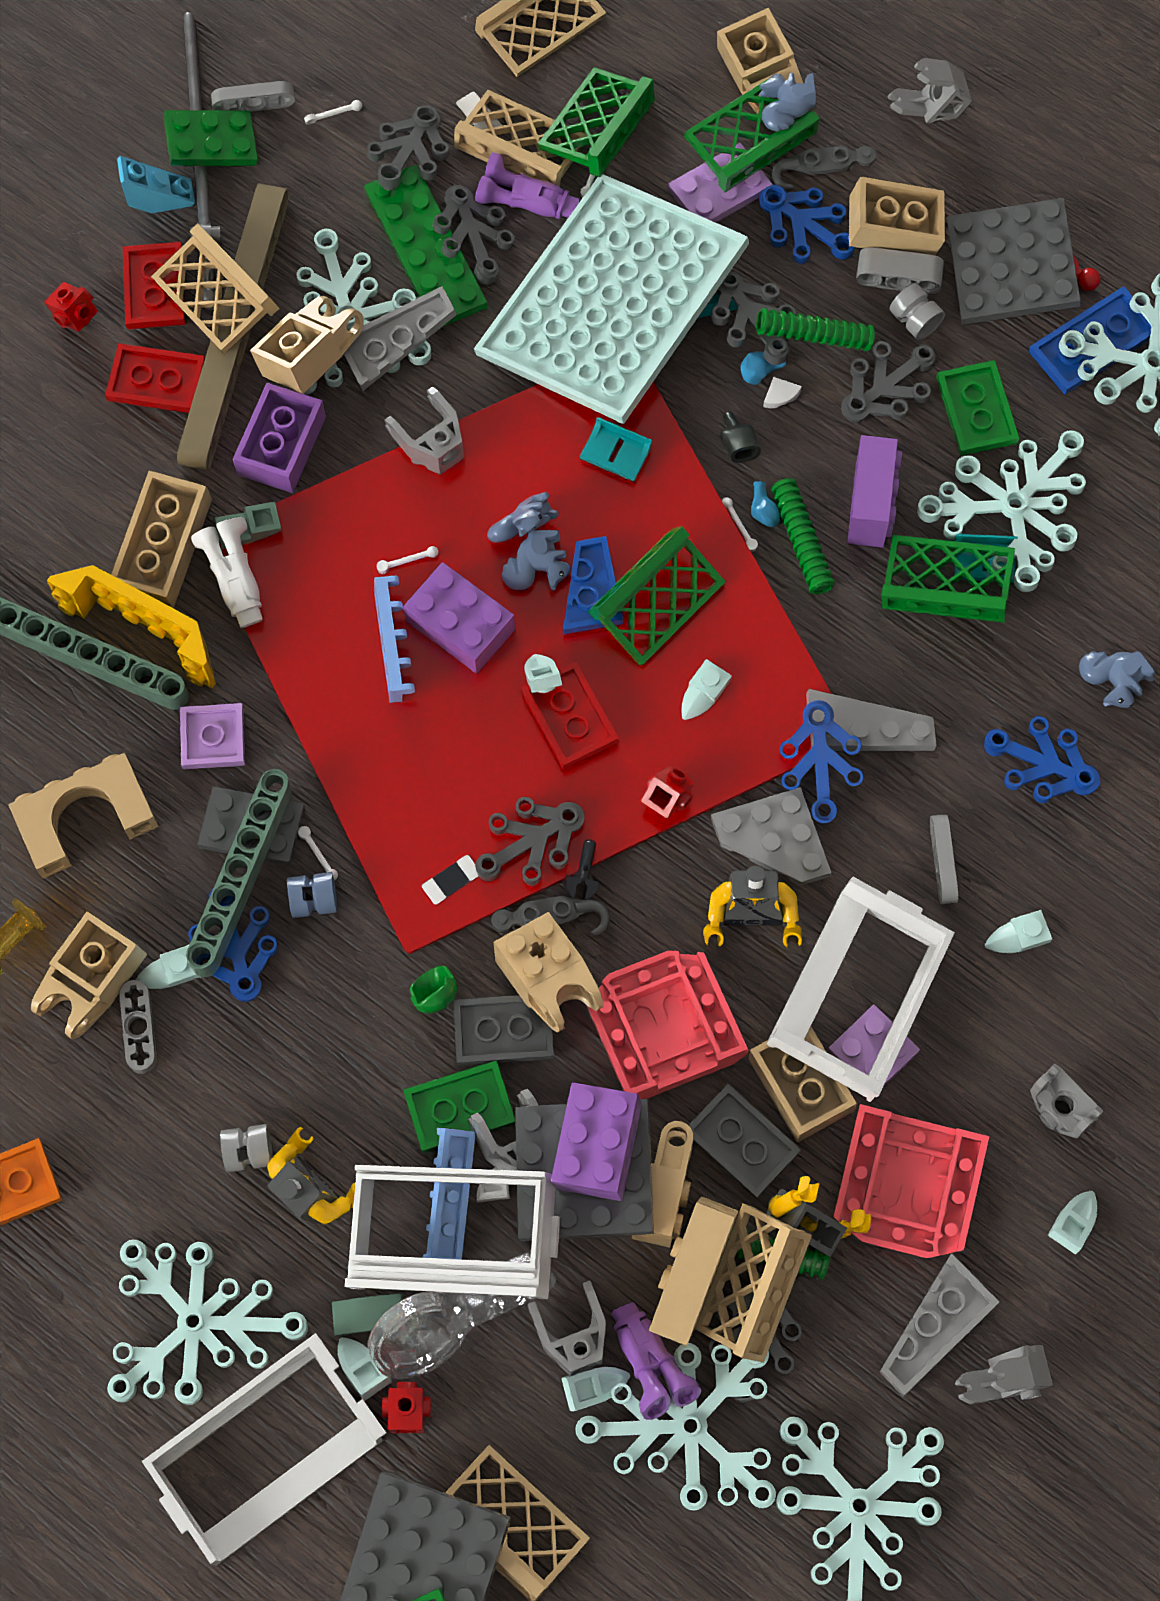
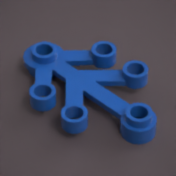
M770 185L761 192L759 196L760 207L770 214L772 228L770 243L772 246L780 248L787 242L788 234L782 226L781 213L791 219L795 244L792 257L795 262L803 264L810 258L811 250L806 243L805 230L830 246L832 254L837 259L844 260L851 257L855 248L849 246L848 233L834 235L814 221L829 219L834 224H840L845 220L846 208L839 203H835L830 207L817 208L822 204L823 192L819 188L814 187L807 191L786 193L782 187ZM814 195L817 196L819 199L812 200L809 197ZM775 199V200H777L778 202L773 203V202H770L769 200ZM806 203L811 208L798 210L791 204ZM838 211L841 215L835 216L833 212ZM781 235L783 238L777 240L774 238V236ZM839 247H845L847 250L842 251V250H839L838 248H839ZM804 251L806 255L800 256L797 252Z
M815 700L806 705L803 711L804 723L789 740L781 743L779 751L786 759L794 758L799 752V745L812 732L814 746L792 771H788L782 776L781 782L787 790L796 789L801 783V778L815 763L817 801L812 805L811 812L816 821L828 823L837 814V806L830 799L828 763L844 776L846 783L850 786L860 785L864 779V774L860 768L852 767L827 745L826 731L843 744V750L849 755L857 754L861 750L862 743L857 736L849 735L834 721V711L830 704L822 700ZM815 710L824 712L825 717L823 721L817 722L813 719V712ZM850 739L856 740L858 742L857 750L849 751L846 747L847 741ZM787 743L793 744L795 747L794 754H785L783 751L784 745ZM857 771L860 774V780L855 783L851 782L848 779L849 772ZM794 775L797 778L796 785L788 786L785 782L786 776ZM822 804L829 805L831 809L830 814L826 816L819 813V806Z
M1042 716L1034 717L1029 724V732L1036 738L1042 754L1010 740L1008 734L1001 729H993L987 733L983 746L989 755L999 757L1008 753L1036 766L1024 771L1018 769L1009 770L1005 776L1004 784L1010 790H1018L1026 783L1053 774L1065 778V780L1052 785L1047 782H1040L1036 785L1033 791L1034 799L1039 803H1047L1052 797L1074 791L1079 795H1090L1097 790L1100 784L1098 771L1094 767L1084 764L1076 745L1078 740L1077 733L1072 729L1062 730L1057 739L1059 747L1066 751L1071 766L1060 762L1047 733L1049 723ZM1040 723L1044 726V729L1038 731L1034 728L1033 724ZM1070 736L1073 742L1065 743L1062 737ZM1000 737L1003 743L995 744L992 738ZM1087 775L1090 782H1082L1079 776ZM1016 776L1020 782L1013 784L1010 782L1009 777ZM1046 789L1049 795L1043 797L1039 795L1038 790Z
M227 896L225 900L221 901L220 905L230 906L235 901V897ZM257 906L251 910V921L241 938H239L236 927L224 957L232 960L235 972L219 966L217 972L212 975L229 984L232 995L237 1000L243 1002L252 1001L258 997L262 989V982L259 976L270 957L278 951L276 939L269 935L263 936L258 942L260 951L249 968L247 967L246 954L262 927H265L270 922L269 912L262 906ZM262 912L266 914L265 919L262 921L254 919L257 913ZM198 924L193 925L188 931L190 941ZM266 942L274 943L273 948L269 951L263 950V945ZM200 955L196 960V964L201 965L204 960H210L211 955ZM244 980H249L251 982L250 987L245 990L241 989L240 983Z

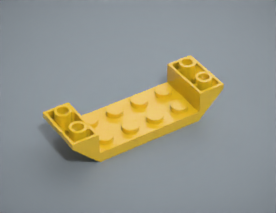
M94 565L52 575L48 578L47 583L52 591L51 595L58 602L57 607L71 617L76 614L85 619L96 601L109 611H112L114 608L120 611L122 616L135 625L140 622L147 626L148 630L161 639L166 636L173 640V643L179 648L177 652L182 662L181 665L187 674V679L197 686L202 687L205 684L212 689L214 688L216 682L207 645L196 620Z

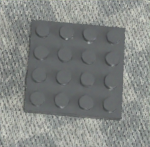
M1064 198L947 216L962 325L1080 307L1079 289Z
M640 1099L642 1107L623 1200L617 1201L556 1190L554 1216L560 1217L559 1239L654 1234L648 1099ZM567 1104L515 1107L517 1171H540L552 1174ZM517 1185L518 1239L520 1242L532 1241L536 1186Z
M383 1471L380 1473L340 1601H412L438 1588H441L446 1601H486L512 1517Z

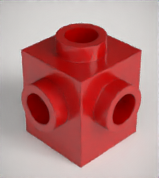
M65 282L44 301L53 314V319L61 327L66 328L68 326L78 332L87 326L98 312L92 303L93 296L85 288H77Z
M669 765L661 772L656 770L651 775L646 784L648 789L641 801L665 818H668L678 809L683 811L693 798L690 791L695 782L688 778L683 770Z
M398 1382L397 1388H389L388 1397H383L382 1417L388 1418V1431L390 1433H424L425 1417H431V1397H425L424 1389L417 1388L416 1382ZM404 1404H412L410 1410L402 1411Z

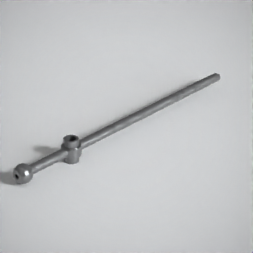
M187 12L184 14V33L190 110H202L195 21L193 13ZM195 166L199 225L218 244H221L220 226H211L206 166ZM205 269L204 282L215 281L214 269ZM204 288L202 301H214L216 288ZM209 307L205 309L214 310V307Z

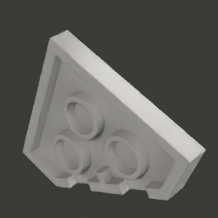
M801 787L711 814V820L722 848L731 852L735 851L765 869L774 870L788 877L790 881L800 886L831 877V870Z

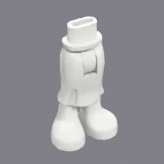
M237 517L216 524L229 553L228 556L223 557L219 545V535L215 527H206L191 536V540L195 548L203 549L211 563L209 568L217 578L221 595L231 611V616L237 617L240 628H245L263 621L259 609L262 607V604L260 602L257 582L248 564L247 553H244L240 536L247 530V523L244 517Z

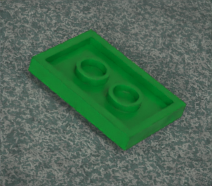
M164 111L163 119L170 166H256L258 158L250 111Z
M995 360L937 372V383L960 456L1018 444L1019 435Z
M497 1060L403 1090L422 1153L438 1149L439 1135H437V1128L471 1131L467 1119L475 1113H479L484 1119L490 1132L516 1124Z

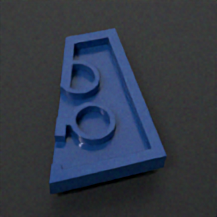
M606 536L576 541L563 624V635L605 627L600 620L595 621L587 611L616 584ZM618 612L611 619L615 625L623 624L622 612Z

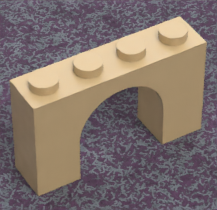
M125 753L110 755L96 766L78 769L73 773V776L62 781H51L44 786V789L33 794H22L15 799V802L8 804L35 868L42 879L72 866L58 834V822L64 809L77 799L89 796L99 797L111 803L129 839L159 827Z

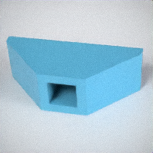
M123 156L117 158L121 186L129 207L149 213H157L192 207L195 204L192 180L190 178Z

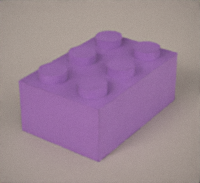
M266 383L233 457L237 475L293 493L326 418L323 401Z
M861 435L856 459L847 544L883 548L885 538L892 536L896 516L895 501L899 487L898 472L902 459V451H896L898 439Z
M443 562L403 606L407 623L476 674L516 629L514 614Z
M571 1083L551 1182L556 1190L617 1201L623 1200L642 1102L637 1093Z

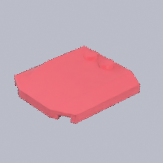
M668 950L609 973L601 981L602 985L599 987L603 1007L595 1011L587 1006L622 1090L637 1093L640 1099H648L731 1066L748 1054L747 1045L704 952L690 955Z
M860 1104L833 1218L837 1222L842 1220L851 1222L852 1210L862 1209L865 1211V1214H871V1224L867 1233L851 1231L857 1239L863 1243L922 1258H931L964 1250L989 1136L958 1128L953 1129Z

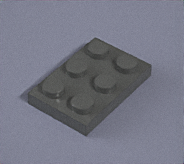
M213 786L197 844L198 847L228 854L254 794ZM289 801L264 861L291 866L298 838V830L301 826L305 810L303 803ZM262 811L256 819L266 820L271 816L272 812ZM250 839L246 842L245 848H255L259 844V840Z
M520 995L453 1000L457 1066L487 1064L496 1060L497 1063L554 1059L552 1029L531 1007H527Z
M729 1084L688 1125L693 1132V1142L755 1199L770 1186L801 1152L798 1146Z

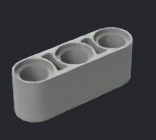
M868 247L860 251L856 280L864 286L903 291L908 286L917 283L927 294H935L941 290L944 260L935 255Z

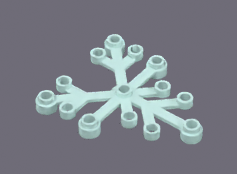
M322 229L314 237L317 251L325 257L331 281L315 274L309 267H302L297 271L299 285L302 287L314 286L336 297L338 306L334 304L336 307L335 315L343 310L353 308L362 313L363 325L369 323L368 319L383 316L401 307L402 303H409L416 299L413 291L403 288L394 293L391 301L362 308L368 298L376 296L379 291L376 279L367 277L361 281V288L350 303L348 293L361 273H366L371 269V259L367 253L361 252L356 254L353 258L352 266L343 278L335 253L339 246L337 234L331 229ZM325 243H331L330 246H323ZM361 260L367 261L365 265L357 264ZM306 274L311 276L309 279L306 280L301 278L303 275ZM367 285L374 286V288L371 290L365 289ZM314 291L308 292L303 299L304 305H308L310 300L320 295ZM326 304L322 305L319 311L325 313L327 309ZM352 317L353 319L347 323V330L354 326L355 317ZM426 340L408 354L410 362L419 366L429 362L431 359V347ZM420 352L425 354L422 357H415ZM400 361L387 372L394 373L398 371ZM336 363L325 372L327 385L334 388L339 387L343 383L342 371L337 367ZM333 374L339 376L336 380L329 379ZM317 381L304 393V395H308L316 389Z
M1160 273L1151 285L1152 292L1156 296L1154 308L1150 304L1148 295L1142 292L1136 293L1129 304L1132 311L1142 313L1151 325L1149 348L1141 354L1116 349L1105 335L1103 326L1095 321L1090 322L1086 326L1083 335L1078 331L1070 330L1059 341V349L1066 357H1076L1079 354L1095 357L1092 360L1083 361L1078 368L1079 377L1086 381L1093 379L1098 370L1112 361L1136 366L1117 379L1103 378L1097 384L1094 395L1097 401L1102 404L1108 405L1115 402L1121 390L1145 376L1143 391L1136 402L1137 408L1141 412L1148 413L1157 404L1155 396L1157 380L1160 382ZM1135 300H1141L1144 306H1139ZM1089 329H1095L1098 335H1092ZM1085 339L1089 342H1095L1096 344L1085 342ZM1066 343L1072 344L1075 350L1068 348ZM1148 361L1155 362L1156 367L1151 366ZM1083 367H1089L1092 373H1086ZM1101 391H1108L1110 397L1103 395ZM1142 399L1149 400L1151 406H1146ZM1160 418L1154 425V430L1158 435H1160Z
M1076 431L1064 432L1060 437L1057 452L1039 471L1036 462V443L1031 440L1022 441L1019 446L1018 455L1024 461L1027 484L1021 490H1019L1017 478L1019 465L1016 461L1008 459L1001 464L1000 476L1005 479L1006 490H1004L979 472L980 463L975 457L963 456L956 463V477L963 483L972 482L996 500L973 501L959 491L954 483L945 482L940 486L939 498L927 495L920 499L917 509L918 516L924 522L932 523L941 516L956 515L953 519L948 520L944 526L945 537L955 540L956 534H962L963 527L975 514L1002 512L1011 519L1013 536H1018V539H1014L1008 546L1015 548L1014 559L1015 557L1017 558L1018 568L1014 576V585L1022 592L1033 591L1038 586L1040 579L1039 571H1050L1055 558L1051 552L1043 551L1026 538L1024 520L1051 538L1054 548L1061 552L1069 551L1075 546L1077 531L1068 524L1055 526L1034 511L1048 509L1053 514H1062L1067 505V498L1064 495L1056 493L1050 497H1031L1037 491L1067 490L1074 495L1083 492L1086 480L1080 474H1072L1069 477H1050L1067 458L1076 457L1081 453L1084 439ZM1067 445L1073 446L1074 449L1068 448V447H1066V446H1067ZM1024 448H1029V449H1031L1033 452L1027 453V452H1025L1023 449H1024ZM1005 468H1012L1014 472H1007ZM968 470L971 474H966L962 471ZM1071 482H1078L1081 486H1073ZM950 490L953 494L947 495L943 491ZM1058 501L1062 506H1055L1053 502ZM1016 504V505H1018L1020 508H1014V507H1011L1010 505ZM925 510H932L934 513H926ZM955 527L958 531L951 532L948 528ZM1063 538L1066 539L1068 542H1061L1059 541V539ZM995 556L992 568L995 571L1002 568L997 565V562L1007 563V557ZM1029 557L1035 560V567L1030 564ZM1040 559H1047L1050 563L1043 564L1040 562ZM1028 579L1031 583H1024L1021 580Z
M129 1240L121 1247V1260L128 1267L138 1268L148 1280H138L133 1275H126L119 1282L120 1291L128 1297H133L137 1294H161L179 1315L177 1319L178 1328L155 1348L132 1347L126 1342L118 1343L113 1349V1357L121 1364H128L131 1361L140 1362L127 1374L113 1376L108 1383V1393L117 1402H128L136 1394V1383L149 1373V1379L144 1383L143 1391L151 1399L161 1398L165 1393V1385L163 1383L164 1359L185 1340L182 1378L176 1383L174 1391L176 1398L183 1404H196L203 1396V1386L196 1379L199 1341L201 1340L210 1350L218 1366L222 1368L229 1367L235 1360L234 1352L229 1347L223 1346L210 1330H224L245 1353L249 1365L255 1369H261L268 1362V1354L264 1349L257 1347L243 1331L282 1332L287 1339L297 1341L307 1334L308 1322L298 1312H290L283 1318L245 1317L262 1301H267L272 1297L273 1287L266 1280L256 1281L252 1286V1292L227 1315L212 1316L228 1300H234L238 1297L240 1286L234 1279H224L219 1285V1291L203 1304L205 1269L209 1268L214 1261V1252L208 1244L195 1242L187 1249L186 1260L191 1266L189 1303L187 1304L171 1286L173 1262L177 1257L176 1249L169 1243H162L156 1248L155 1256L159 1261L157 1270L148 1260L149 1253L147 1247L139 1240ZM132 1247H137L139 1250L135 1258H129L127 1255L128 1250ZM165 1248H170L172 1251L171 1256L168 1259H161V1251ZM202 1249L205 1252L204 1258L199 1261L194 1260V1252ZM129 1280H134L136 1283L134 1290L130 1292L125 1291V1283ZM227 1284L235 1285V1291L231 1295L224 1294V1287ZM260 1285L268 1286V1293L265 1296L257 1295V1288ZM197 1316L199 1324L194 1328L189 1327V1318ZM293 1319L298 1320L299 1328L295 1331H289L287 1328L289 1321ZM123 1347L129 1348V1356L125 1359H120L118 1356L119 1350ZM222 1351L230 1353V1358L225 1363H221L218 1360V1356ZM256 1352L263 1353V1360L259 1364L252 1362V1356ZM120 1381L126 1383V1390L123 1393L115 1391V1386ZM157 1382L160 1385V1390L157 1394L152 1395L149 1393V1386ZM186 1384H192L194 1387L193 1393L189 1396H184L182 1393V1388Z
M688 1343L687 1346L682 1344L675 1351V1362L682 1369L683 1374L696 1380L695 1369L701 1363V1352L694 1344ZM724 1345L716 1346L711 1353L712 1360L715 1363L716 1388L698 1408L697 1399L689 1405L683 1406L682 1409L676 1406L670 1397V1407L666 1412L674 1420L644 1419L639 1408L640 1401L632 1395L630 1387L624 1383H618L612 1388V1399L618 1404H623L640 1421L600 1422L596 1417L585 1416L576 1424L575 1431L578 1439L587 1444L599 1441L602 1436L640 1435L625 1453L618 1454L614 1459V1468L621 1474H627L633 1470L634 1462L660 1434H674L659 1452H654L649 1456L648 1466L656 1473L665 1471L668 1467V1461L685 1443L686 1485L680 1492V1500L683 1506L689 1510L701 1509L706 1504L708 1498L705 1487L700 1484L698 1443L720 1463L721 1488L718 1491V1500L723 1505H733L738 1499V1491L734 1487V1477L749 1490V1499L754 1506L767 1508L775 1501L776 1491L774 1486L766 1480H757L743 1467L754 1466L757 1469L768 1467L771 1461L769 1452L766 1449L757 1448L753 1452L728 1453L707 1433L708 1424L706 1420L726 1397L750 1396L753 1399H761L766 1395L767 1385L762 1379L754 1378L750 1382L740 1381L752 1368H761L767 1363L769 1351L764 1363L742 1358L729 1373V1362L732 1358L731 1350ZM719 1349H725L728 1352V1358L724 1362H719L715 1358V1353ZM686 1350L694 1353V1360L691 1363H684L681 1359L682 1353ZM759 1382L763 1385L764 1391L761 1395L756 1396L752 1394L750 1387L753 1383ZM619 1387H624L628 1391V1396L625 1400H618L615 1396V1391ZM689 1419H693L697 1423V1429L693 1433H688L684 1429V1424ZM586 1423H592L595 1426V1433L592 1436H585L583 1433V1426ZM757 1452H764L767 1456L766 1464L762 1466L757 1465L754 1462V1455ZM660 1455L664 1458L665 1464L661 1469H655L652 1466L654 1456ZM625 1456L631 1462L627 1470H621L618 1467V1460L621 1457ZM759 1487H765L769 1491L767 1500L760 1501L756 1498L755 1492ZM726 1488L734 1491L735 1497L731 1502H725L721 1497L722 1491ZM692 1489L700 1493V1500L697 1503H691L687 1499V1494Z
M798 1417L787 1418L780 1427L782 1440L788 1445H797L810 1460L801 1459L798 1455L790 1454L782 1462L784 1473L789 1476H796L799 1473L823 1475L841 1497L802 1494L798 1488L788 1486L780 1490L777 1495L776 1504L778 1509L785 1515H795L801 1509L841 1512L826 1527H821L814 1532L812 1540L819 1549L829 1548L833 1544L834 1538L851 1523L850 1539L824 1563H818L812 1568L811 1578L813 1582L818 1585L827 1584L831 1580L832 1574L849 1559L847 1601H862L864 1561L880 1578V1584L884 1589L888 1591L897 1589L901 1585V1575L897 1570L890 1569L865 1540V1525L881 1542L883 1551L889 1555H895L903 1547L902 1538L896 1533H891L876 1515L911 1517L922 1526H932L939 1521L941 1507L933 1498L924 1497L916 1503L876 1499L896 1481L921 1483L925 1487L936 1485L939 1482L940 1473L935 1466L926 1465L922 1469L912 1467L924 1456H934L942 1450L944 1445L942 1434L935 1428H924L916 1436L915 1446L902 1457L903 1446L907 1442V1435L901 1428H892L888 1431L885 1438L889 1446L888 1471L867 1490L861 1488L853 1489L833 1466L834 1443L839 1436L837 1426L831 1422H826L819 1427L818 1438L821 1441L819 1450L807 1436L808 1428L806 1423ZM792 1424L800 1427L801 1433L797 1437H793L788 1433V1427ZM831 1427L835 1433L834 1438L825 1439L822 1435V1429ZM893 1432L901 1434V1444L895 1445L891 1442L890 1435ZM925 1436H934L936 1438V1446L932 1448L926 1446L924 1442ZM795 1459L799 1464L798 1470L794 1472L789 1471L786 1467L787 1460ZM925 1470H932L934 1472V1482L929 1483L924 1480L923 1472ZM787 1494L796 1496L797 1504L795 1506L789 1507L785 1504L784 1497ZM861 1499L864 1501L865 1510L863 1512L854 1510V1500ZM924 1505L933 1507L934 1515L931 1518H927L922 1514V1507ZM819 1532H826L829 1535L830 1540L827 1545L818 1543L817 1534ZM889 1537H893L898 1541V1548L894 1551L886 1547V1540ZM819 1567L825 1568L828 1572V1577L824 1581L818 1580L815 1576V1571ZM887 1573H893L896 1576L897 1583L895 1586L891 1587L885 1583L884 1577Z

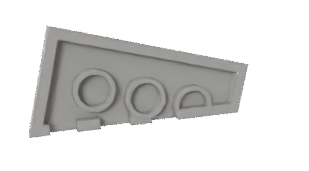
M442 286L363 325L359 336L344 353L362 391L456 316L455 309Z
M808 689L806 693L807 704L815 700H822L831 705L834 711V721L849 735L857 736L861 740L862 747L860 751H934L936 747L933 717ZM815 710L813 712V719L815 721L821 722L824 720L825 715L823 711ZM826 731L827 745L834 751H844L843 744ZM813 732L810 734L811 748L814 746ZM854 739L848 740L846 743L847 749L849 751L857 750L858 742Z
M952 1253L880 1370V1373L903 1397L999 1303Z

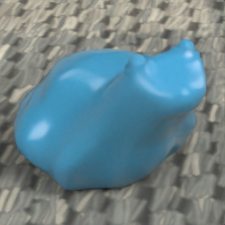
M755 351L748 353L741 363V374L747 383L757 385L772 371L786 366V361L779 365H773L765 360L763 352Z
M754 481L751 515L768 527H775L780 523L779 510L776 504L767 497L766 482Z

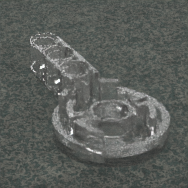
M531 1251L507 1262L530 1263ZM551 1269L549 1279V1291L553 1288L556 1282V1277ZM435 1291L415 1294L395 1304L377 1321L369 1336L368 1351L376 1367L383 1375L393 1379L419 1377L435 1370L451 1358L472 1328L536 1297ZM435 1311L441 1312V1311H443L442 1313H428V1314H427V1312H435Z

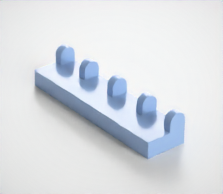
M398 576L374 578V596L390 703L402 702L403 694L415 692L414 684H402L400 669L410 667L411 659L398 658L396 640L407 638V631L405 629L394 630L392 612L403 610V603L401 601L390 602L388 587L399 585Z
M437 1128V1135H439L437 1158H434L433 1163L436 1165V1168L472 1169L476 1132ZM434 1182V1190L430 1191V1198H433L430 1224L426 1225V1231H429L427 1253L423 1254V1258L462 1260L470 1183Z

